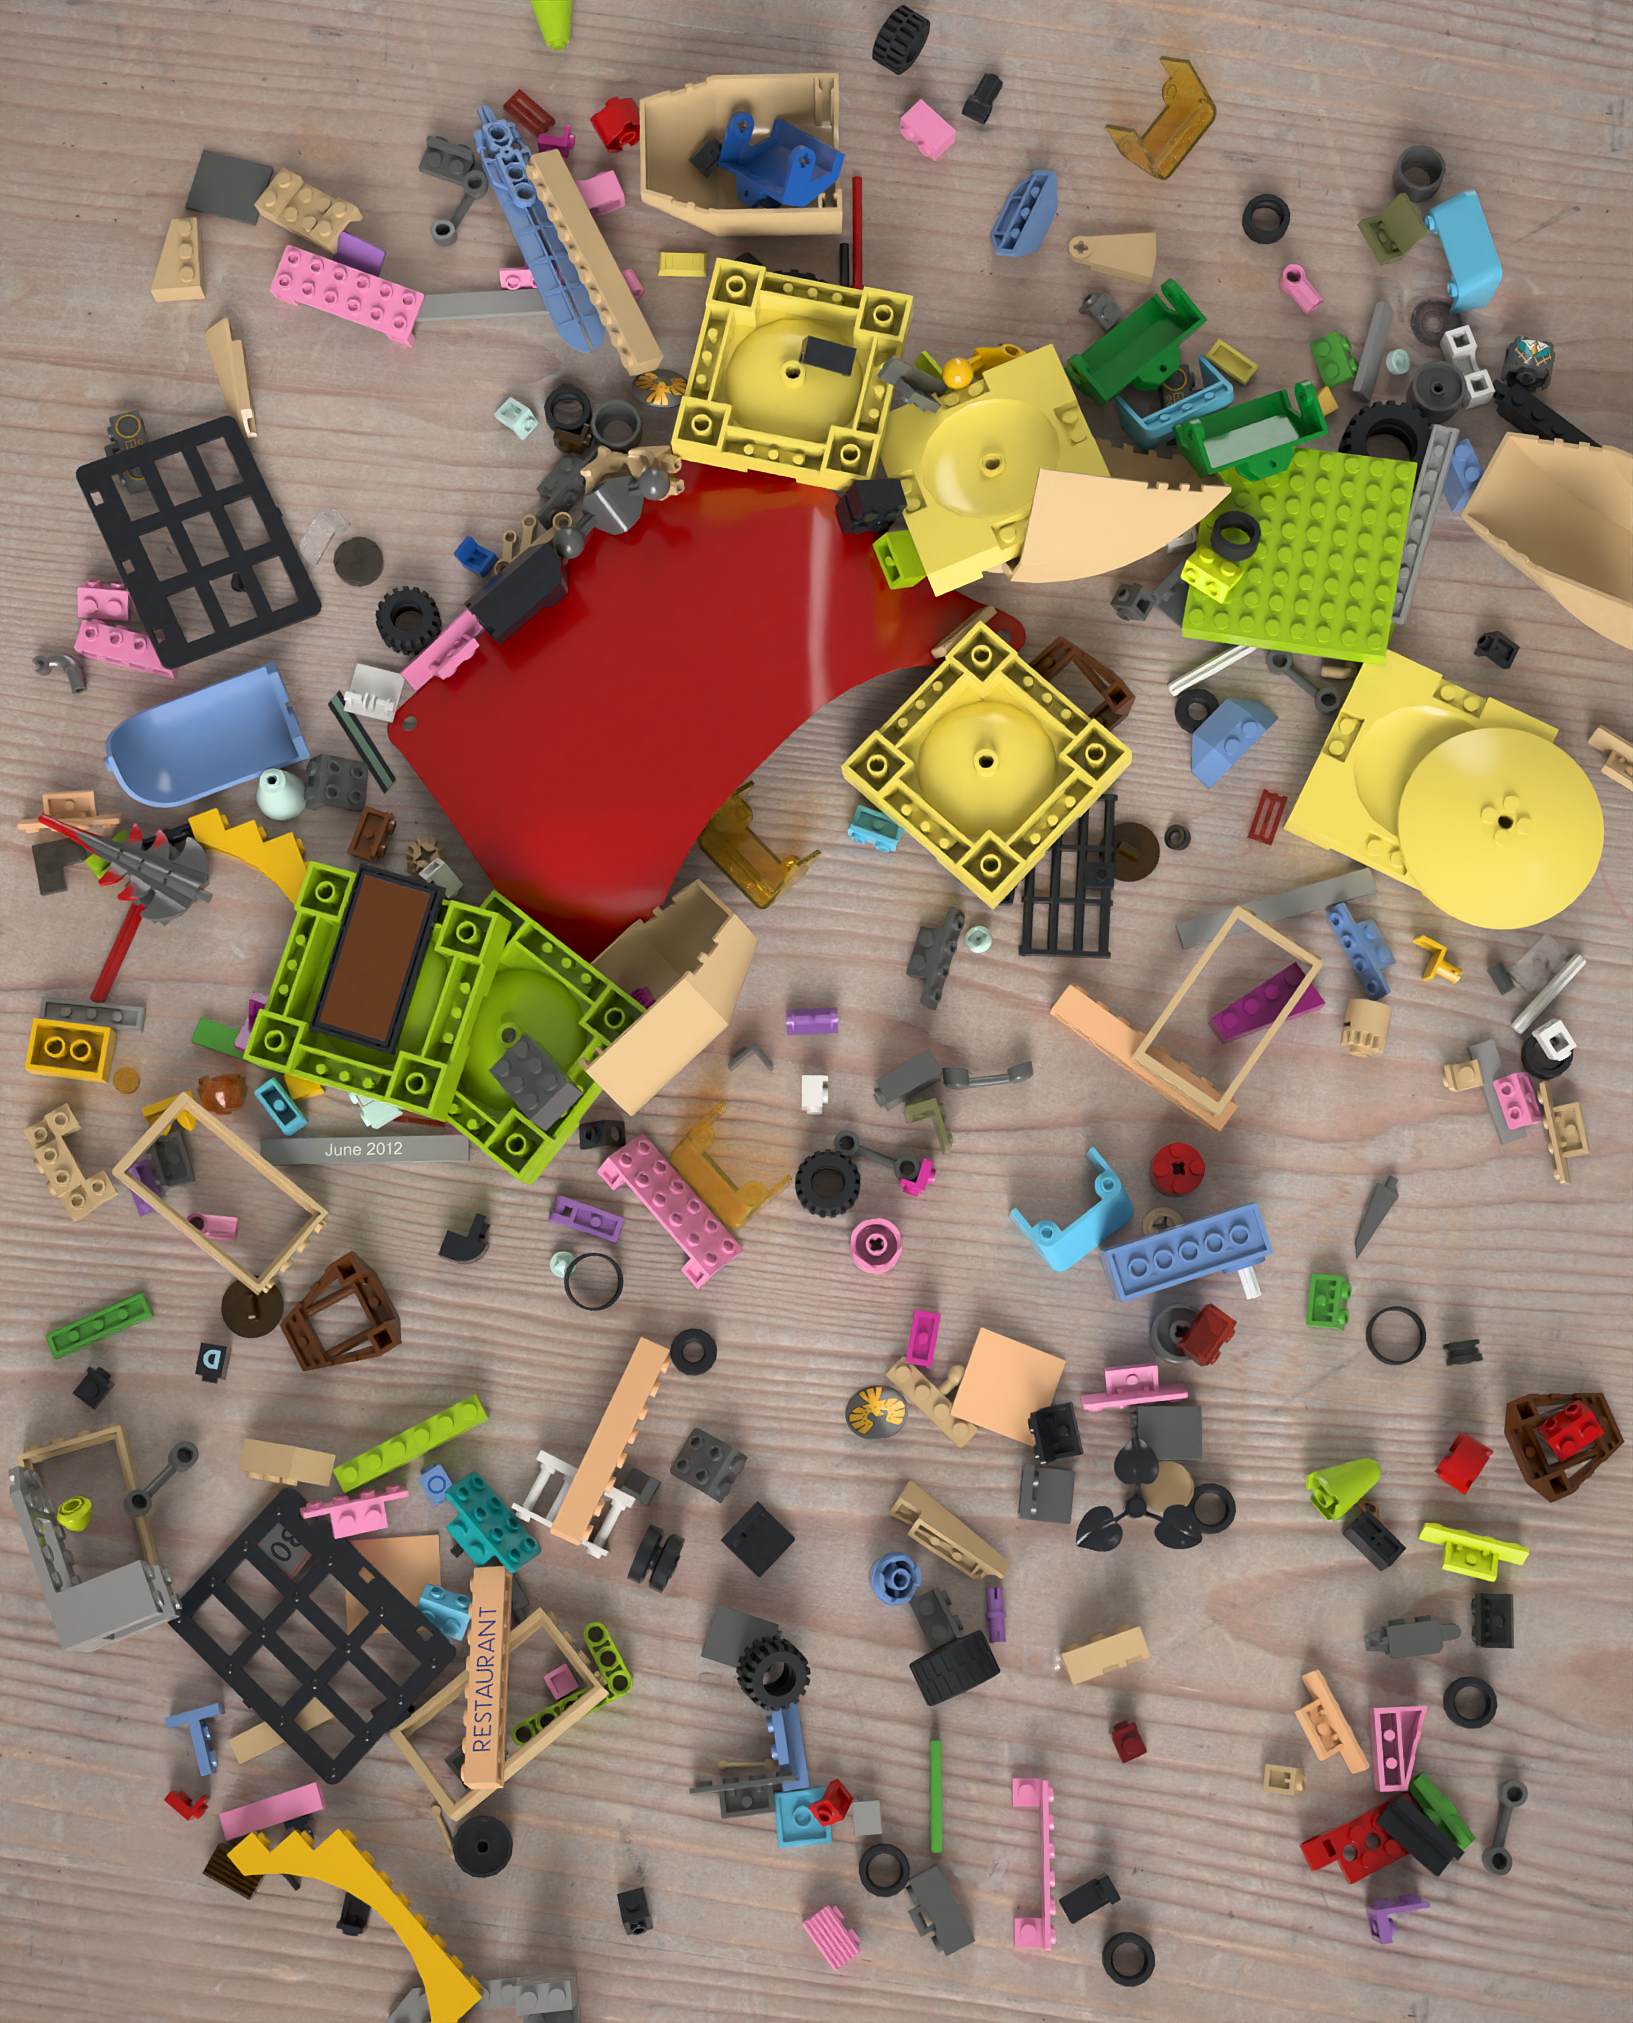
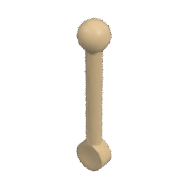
M770 1758L756 1762L727 1763V1761L721 1760L718 1763V1769L721 1771H725L727 1768L744 1767L772 1769L774 1766V1761Z
M435 1805L431 1808V1814L436 1816L450 1850L449 1857L455 1859L453 1843L441 1816L442 1809L440 1806Z

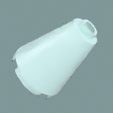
M274 768L268 769L262 773L256 793L258 807L264 815L272 820L289 821L299 816L306 806V800H304L306 787L303 781L293 773Z

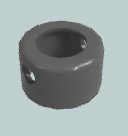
M1415 145L1406 149L1400 155L1392 175L1393 186L1398 194L1406 193L1412 202H1423L1432 198L1438 191L1446 171L1444 159L1439 152L1429 146ZM1410 168H1421L1429 175L1430 185L1422 187L1413 185L1404 178L1403 173Z
M611 400L603 403L596 409L592 417L591 426L597 446L601 444L611 451L628 454L629 450L637 448L641 442L642 425L639 413L633 405L626 401ZM612 421H623L632 429V437L624 442L612 443L604 440V429Z

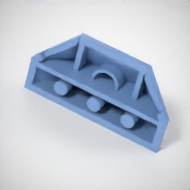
M1035 169L1030 174L1031 177L1024 180L1010 193L990 234L997 255L1019 257L1038 251L1058 210L1057 173L1055 171Z
M1226 699L1192 734L1191 772L1210 789L1278 718L1261 701Z

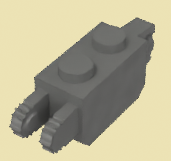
M1430 1615L1414 1617V1623L1406 1624L1404 1619L1389 1620V1626L1381 1627L1382 1630L1364 1635L1366 1651H1385V1654L1392 1659L1435 1654L1442 1650L1443 1641L1456 1640L1458 1637H1461L1462 1630L1459 1628V1625L1453 1623L1440 1625L1439 1620H1431Z

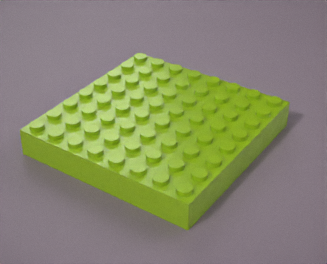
M1292 447L1294 456L1288 469L1273 476L1251 482L1238 475L1235 467L1219 472L1218 474L1232 487L1231 492L1201 520L1196 550L1203 544L1214 551L1211 546L1210 537L1215 520L1221 514L1228 511L1244 512L1255 518L1260 525L1261 536L1256 552L1250 558L1243 561L1228 560L1243 569L1244 573L1242 578L1230 589L1223 603H1219L1189 584L1182 624V636L1185 638L1385 665L1417 463ZM1226 528L1221 530V535L1230 543L1238 545L1250 542L1247 533L1241 529Z

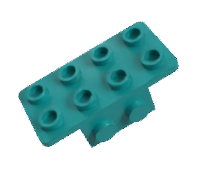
M471 1472L444 1492L447 1499L459 1512L445 1528L478 1567L484 1566L496 1555L507 1570L514 1573L541 1553V1547L537 1544L536 1540L531 1537L519 1520L514 1517L502 1500L477 1472Z

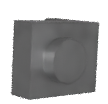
M1105 292L1088 294L1083 299V305L1078 310L1081 315L1088 314L1103 331H1109L1123 313Z

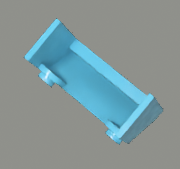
M1474 189L1462 191L1428 210L1424 219L1427 230H1431L1433 234H1439L1452 272L1450 282L1447 283L1448 294L1454 299L1449 310L1450 315L1488 306L1502 279L1501 264L1478 196Z
M1203 355L1199 356L1198 360L1204 389L1141 419L1119 395L1115 397L1121 428L1139 448L1149 450V448L1154 449L1175 438L1172 427L1183 424L1186 420L1195 417L1201 418L1229 408L1234 399L1233 386Z
M1094 1147L1089 1149L1086 1157L1100 1174L1094 1183L1095 1191L1102 1199L1099 1203L1063 1231L1054 1222L1048 1220L1041 1221L1032 1228L1016 1207L1009 1215L1047 1265L1056 1272H1064L1126 1224L1134 1214V1206L1121 1181Z

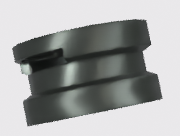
M1473 1339L1444 1344L1443 1349H1449L1445 1359L1446 1366L1483 1361V1356L1479 1353L1478 1347L1475 1348L1476 1344H1480V1340Z

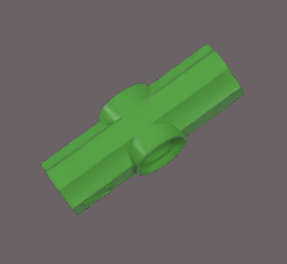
M1421 1772L1410 1780L1408 1791L1422 1807L1424 1816L1462 1850L1467 1848L1476 1838L1457 1815L1458 1811L1452 1802L1439 1792L1425 1772Z

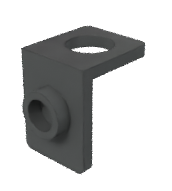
M754 1043L747 1049L745 1046L739 1049L733 1055L735 1059L728 1064V1069L733 1071L754 1053L770 1071L774 1070V1065L757 1044Z

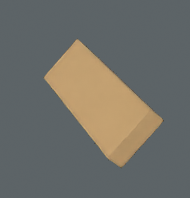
M993 605L975 611L937 644L931 651L934 658L946 656L979 621L985 624L997 613Z

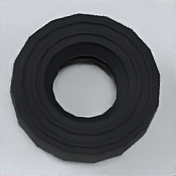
M1198 688L1188 690L1181 695L1176 703V721L1182 729L1193 734L1219 707V702L1207 690ZM1193 703L1203 704L1207 709V716L1202 720L1192 719L1188 714L1189 706Z
M690 1328L680 1332L674 1338L670 1348L672 1363L678 1371L686 1375L697 1376L706 1373L712 1368L717 1357V1347L709 1333L701 1329ZM690 1342H697L704 1349L702 1359L697 1362H690L684 1357L683 1350Z

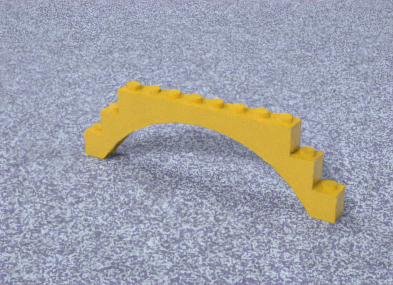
M217 808L188 818L196 842L202 848L234 857L260 871L283 891L295 907L310 861L305 862L302 853L306 852L301 838L296 839L294 834L290 832L266 841L268 836L264 827H259L255 820L231 828L227 815H221ZM288 1074L284 1075L291 1098L296 1104L325 1093L324 1085Z
M341 1827L338 1828L316 1849L312 1846L315 1843L314 1839L306 1830L302 1833L299 1829L295 1830L274 1850L270 1849L272 1843L263 1832L258 1834L256 1831H253L227 1854L244 1876L284 1873L315 1878L342 1888L370 1905L394 1928L411 1953L425 1986L431 2023H462L459 2018L483 1997L481 1992L483 1986L473 1975L469 1978L462 1970L465 1968L463 1962L457 1955L454 1954L451 1957L444 1949L447 1947L446 1942L438 1933L434 1936L426 1928L429 1923L420 1912L416 1915L408 1907L412 1904L408 1897L402 1891L397 1894L391 1887V1884L394 1883L384 1870L379 1872L373 1864L376 1860L366 1849L361 1851L355 1843L358 1839L348 1828L345 1831Z

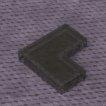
M70 838L32 845L40 894L46 896L68 891L63 867L84 862L88 858L86 848Z

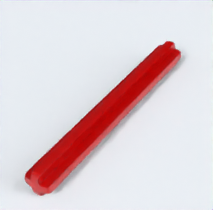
M132 902L91 993V1001L105 1003L142 920L140 913L146 909L142 904L136 906Z

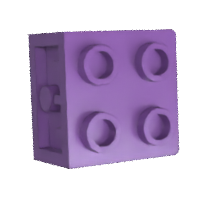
M343 231L338 240L337 253L333 256L332 261L379 277L386 251L347 231Z
M1415 1894L1400 1895L1399 1901L1389 1900V1898L1372 1900L1373 1905L1366 1906L1371 1939L1380 1944L1393 1943L1392 1935H1395V1927L1392 1918H1388V1914L1429 1908V1901L1422 1899L1421 1896H1415Z

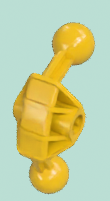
M1004 344L1001 347H978L974 350L972 357L967 360L960 357L948 360L942 369V378L949 388L961 390L970 385L974 376L977 381L984 379L983 372L1028 353L1012 344Z

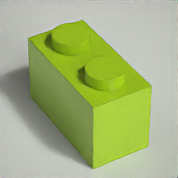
M909 530L887 532L872 544L890 590L913 587L927 576Z

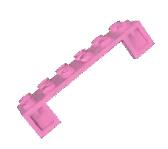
M291 245L286 246L270 287V292L277 299L299 306L301 302L383 332L389 340L411 348L416 339L411 332L425 298L423 293Z
M645 1134L639 1135L610 1155L597 1171L613 1191L618 1189L625 1181L691 1259L681 1271L697 1289L705 1285L715 1272L742 1253L743 1248Z
M1012 1778V1806H1039L1041 1917H1014V1946L1043 1947L1045 1951H1051V1944L1056 1943V1930L1050 1922V1915H1055V1898L1050 1896V1887H1055V1872L1050 1868V1859H1054V1842L1049 1840V1830H1054V1815L1049 1812V1802H1053L1054 1792L1053 1785L1048 1784V1780L1045 1778Z

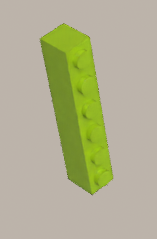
M474 1394L333 1469V1472L344 1494L350 1495L489 1421L490 1418L479 1396Z

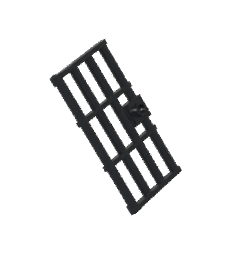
M1102 794L1096 800L1105 802L1103 846L1088 845V809L1079 818L1077 845L1062 844V834L1047 849V851H1052L1049 897H1034L1036 865L1025 876L1024 896L1021 897V903L1024 904L1022 944L1019 945V956L1111 958V952H1109L1110 907L1113 906L1111 890H1114L1115 863H1112L1113 853L1116 852V847L1113 846L1115 802L1118 801V795ZM1062 852H1077L1075 898H1060ZM1087 853H1103L1102 862H1087ZM1086 889L1101 890V899H1086ZM1034 904H1049L1047 949H1032ZM1059 905H1075L1073 950H1057ZM1085 906H1100L1098 951H1083Z

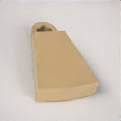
M1156 232L1088 237L1077 236L1069 243L1068 255L1074 262L1089 265L1092 271L1150 285L1156 260ZM1078 245H1083V249H1085L1083 254H1078Z

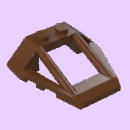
M1059 636L1028 665L1046 681L1050 682L1073 661L1105 699L1088 717L1094 718L1111 732L1129 715L1136 697L1124 680L1114 671L1072 642ZM1096 672H1097L1101 677H1103L1107 682H1109L1111 685L1108 687V686L1102 681V679L1096 674Z
M350 1251L332 1262L325 1269L323 1276L311 1286L309 1293L304 1299L297 1303L280 1324L303 1371L380 1357L402 1344L401 1320L377 1273L354 1251ZM338 1278L343 1288L313 1303ZM355 1293L372 1326L325 1352L308 1318ZM367 1340H370L372 1346L344 1354Z
M1603 1393L1528 1394L1508 1402L1506 1406L1504 1434L1524 1480L1550 1503L1575 1493L1580 1488L1579 1486L1595 1473L1594 1471L1600 1464L1605 1462L1624 1443V1439ZM1581 1400L1592 1411L1604 1434L1594 1440V1447L1574 1454L1562 1463L1557 1461L1549 1465L1533 1429L1541 1426L1547 1419L1557 1415L1569 1404ZM1565 1404L1563 1406L1545 1412L1541 1415H1539V1412L1536 1408L1543 1406ZM1590 1460L1572 1476L1567 1478L1564 1470Z

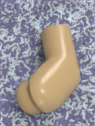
M1354 661L1346 662L1345 667L1323 665L1321 676L1331 679H1353L1358 674L1359 665Z

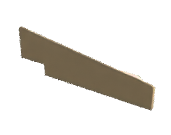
M225 318L205 332V338L230 416L236 420L245 440L258 438L246 350L242 340H234L231 323L228 318Z
M913 1481L908 1482L888 1513L912 1526L907 1533L908 1536L972 1579H982L985 1575H996L999 1579L1003 1578L1010 1566V1562Z

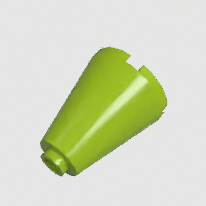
M529 0L546 46L551 47L552 50L565 49L566 45L570 43L573 0Z
M1364 1457L1317 1470L1306 1476V1490H1312L1314 1497L1311 1498V1501L1318 1512L1325 1519L1330 1520L1333 1518V1522H1335L1380 1480L1381 1468L1376 1460Z

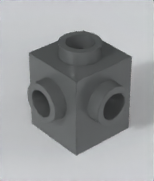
M1121 583L1110 605L1123 620L1145 621L1156 599L1140 584Z

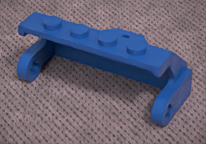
M736 111L730 116L717 165L737 176L735 183L737 197L745 205L752 208H757L761 205L766 209H776L782 204L805 207L838 180L845 154L789 122L778 118L774 120L770 138L750 146L754 129L753 117L744 111ZM738 122H745L744 126L737 127Z

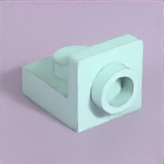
M509 397L494 413L497 420L514 430L521 440H524L538 425V421L530 409L512 397Z

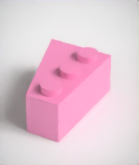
M1428 1706L1368 1708L1374 1790L1379 1792L1408 1790L1416 1748L1421 1737V1728Z

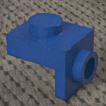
M469 535L454 552V556L464 568L482 578H485L499 560L495 553L478 545Z

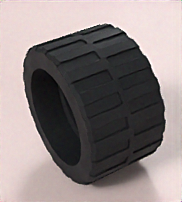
M981 1630L954 1640L916 1659L909 1665L928 1706H934L962 1694L993 1678L1001 1671Z

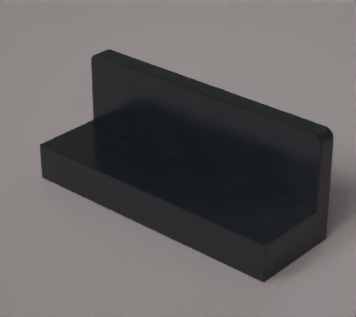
M1403 1796L1394 1797L1376 1820L1377 1825L1434 1876H1440L1450 1861H1459L1465 1853Z

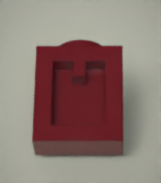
M1124 1720L1112 1726L1114 1731L1110 1732L1109 1735L1123 1764L1147 1753L1135 1722L1128 1723L1127 1720Z

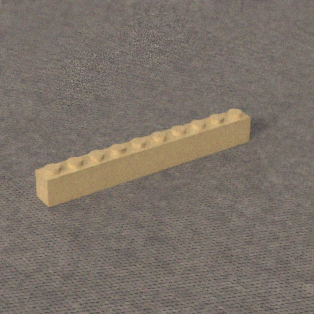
M554 149L532 154L526 167L527 177L532 181L538 199L544 204L547 216L553 222L558 238L563 242L568 252L569 260L574 264L581 283L585 285L589 293L591 303L595 305L600 315L601 323L606 327L610 335L612 345L616 347L621 356L623 366L627 368L630 376L656 370L664 356L559 150Z

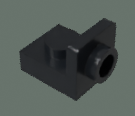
M706 136L703 139L704 143L689 158V161L708 178L718 167L717 163L722 144L715 137L711 141Z
M1500 631L1484 633L1478 639L1474 654L1477 657L1487 656L1502 669H1510L1520 647Z
M89 1366L86 1370L88 1374L74 1390L73 1394L92 1409H96L115 1384L109 1380L112 1375L100 1366L97 1370Z

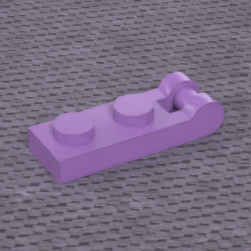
M561 1195L556 1196L554 1201L556 1206L554 1211L550 1212L548 1220L614 1244L617 1243L625 1218ZM566 1207L572 1209L569 1218L563 1216Z

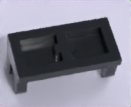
M807 336L802 341L799 363L850 377L857 349L813 336Z
M1369 1510L1358 1516L1355 1522L1342 1533L1380 1572L1390 1567L1406 1549Z

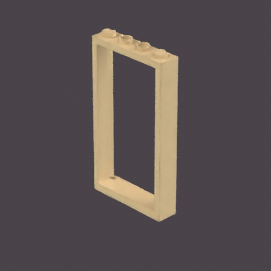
M1238 905L1130 1060L1216 1119L1324 964L1320 961L1321 957L1312 950L1305 951L1298 946L1300 943L1289 935L1284 937L1277 932L1278 928L1269 921L1262 922L1255 917L1256 913L1246 906L1241 908ZM1237 919H1240L1310 966L1311 969L1218 1103L1145 1052Z

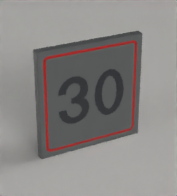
M279 1522L256 1545L291 1580H294L312 1556Z

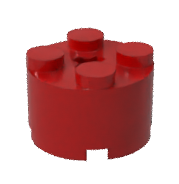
M617 96L612 97L605 103V108L590 118L594 130L610 153L623 151L621 146L627 143L633 146L640 141V109L632 98L619 99Z
M1181 1142L1164 1146L1152 1158L1149 1167L1150 1180L1153 1187L1167 1197H1183L1188 1195L1200 1185L1205 1172V1163L1200 1153L1192 1146ZM1180 1166V1173L1174 1175L1172 1173L1173 1167Z
M1459 1433L1449 1448V1451L1453 1454L1451 1457L1445 1455L1435 1472L1439 1474V1479L1466 1495L1470 1489L1469 1487L1489 1460L1493 1450L1469 1434L1463 1435Z

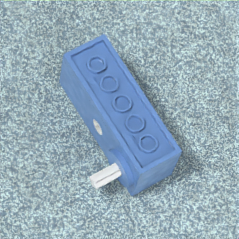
M1257 1202L1242 1203L1098 1250L1113 1300L1118 1302H1125L1222 1270L1223 1274L1238 1271L1246 1299L1255 1298L1262 1294L1252 1266L1266 1261L1265 1256L1273 1253Z

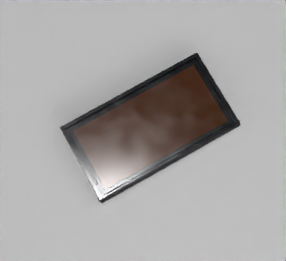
M360 863L308 1029L312 1032H320L395 1056L447 888L373 867L367 863Z

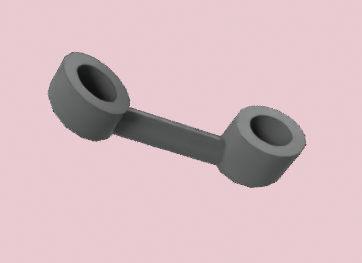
M471 170L465 175L463 187L466 196L450 221L438 220L432 224L431 235L439 246L448 247L457 241L458 234L456 229L474 200L484 197L487 193L488 181L483 172Z
M1270 651L1266 664L1271 673L1287 675L1315 699V707L1320 713L1332 714L1339 708L1342 697L1337 689L1327 687L1319 690L1291 667L1292 657L1289 652Z
M1032 1061L1007 1069L1008 1074L969 1078L967 1069L945 1067L942 1068L943 1080L946 1087L955 1090L1010 1083L1016 1084L1026 1081L1033 1076Z
M849 1130L839 1132L834 1139L835 1151L842 1152L841 1155L845 1157L847 1155L849 1158L858 1155L891 1168L899 1180L902 1178L913 1181L919 1175L920 1164L913 1156L905 1155L896 1160L861 1146L858 1136Z
M188 1441L175 1445L168 1455L169 1464L144 1490H133L124 1499L126 1512L132 1517L137 1518L146 1515L152 1507L151 1497L176 1471H187L196 1463L199 1455L197 1447Z
M1506 1780L1498 1789V1798L1502 1803V1808L1493 1844L1487 1847L1482 1854L1484 1868L1495 1875H1505L1512 1868V1857L1503 1846L1513 1807L1516 1808L1523 1805L1528 1798L1527 1787L1524 1783L1517 1780Z

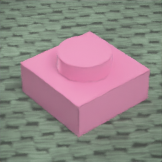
M568 1663L543 1676L555 1700H559L580 1687Z

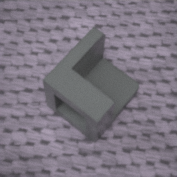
M633 1468L624 1485H621L619 1490L649 1506L661 1482Z

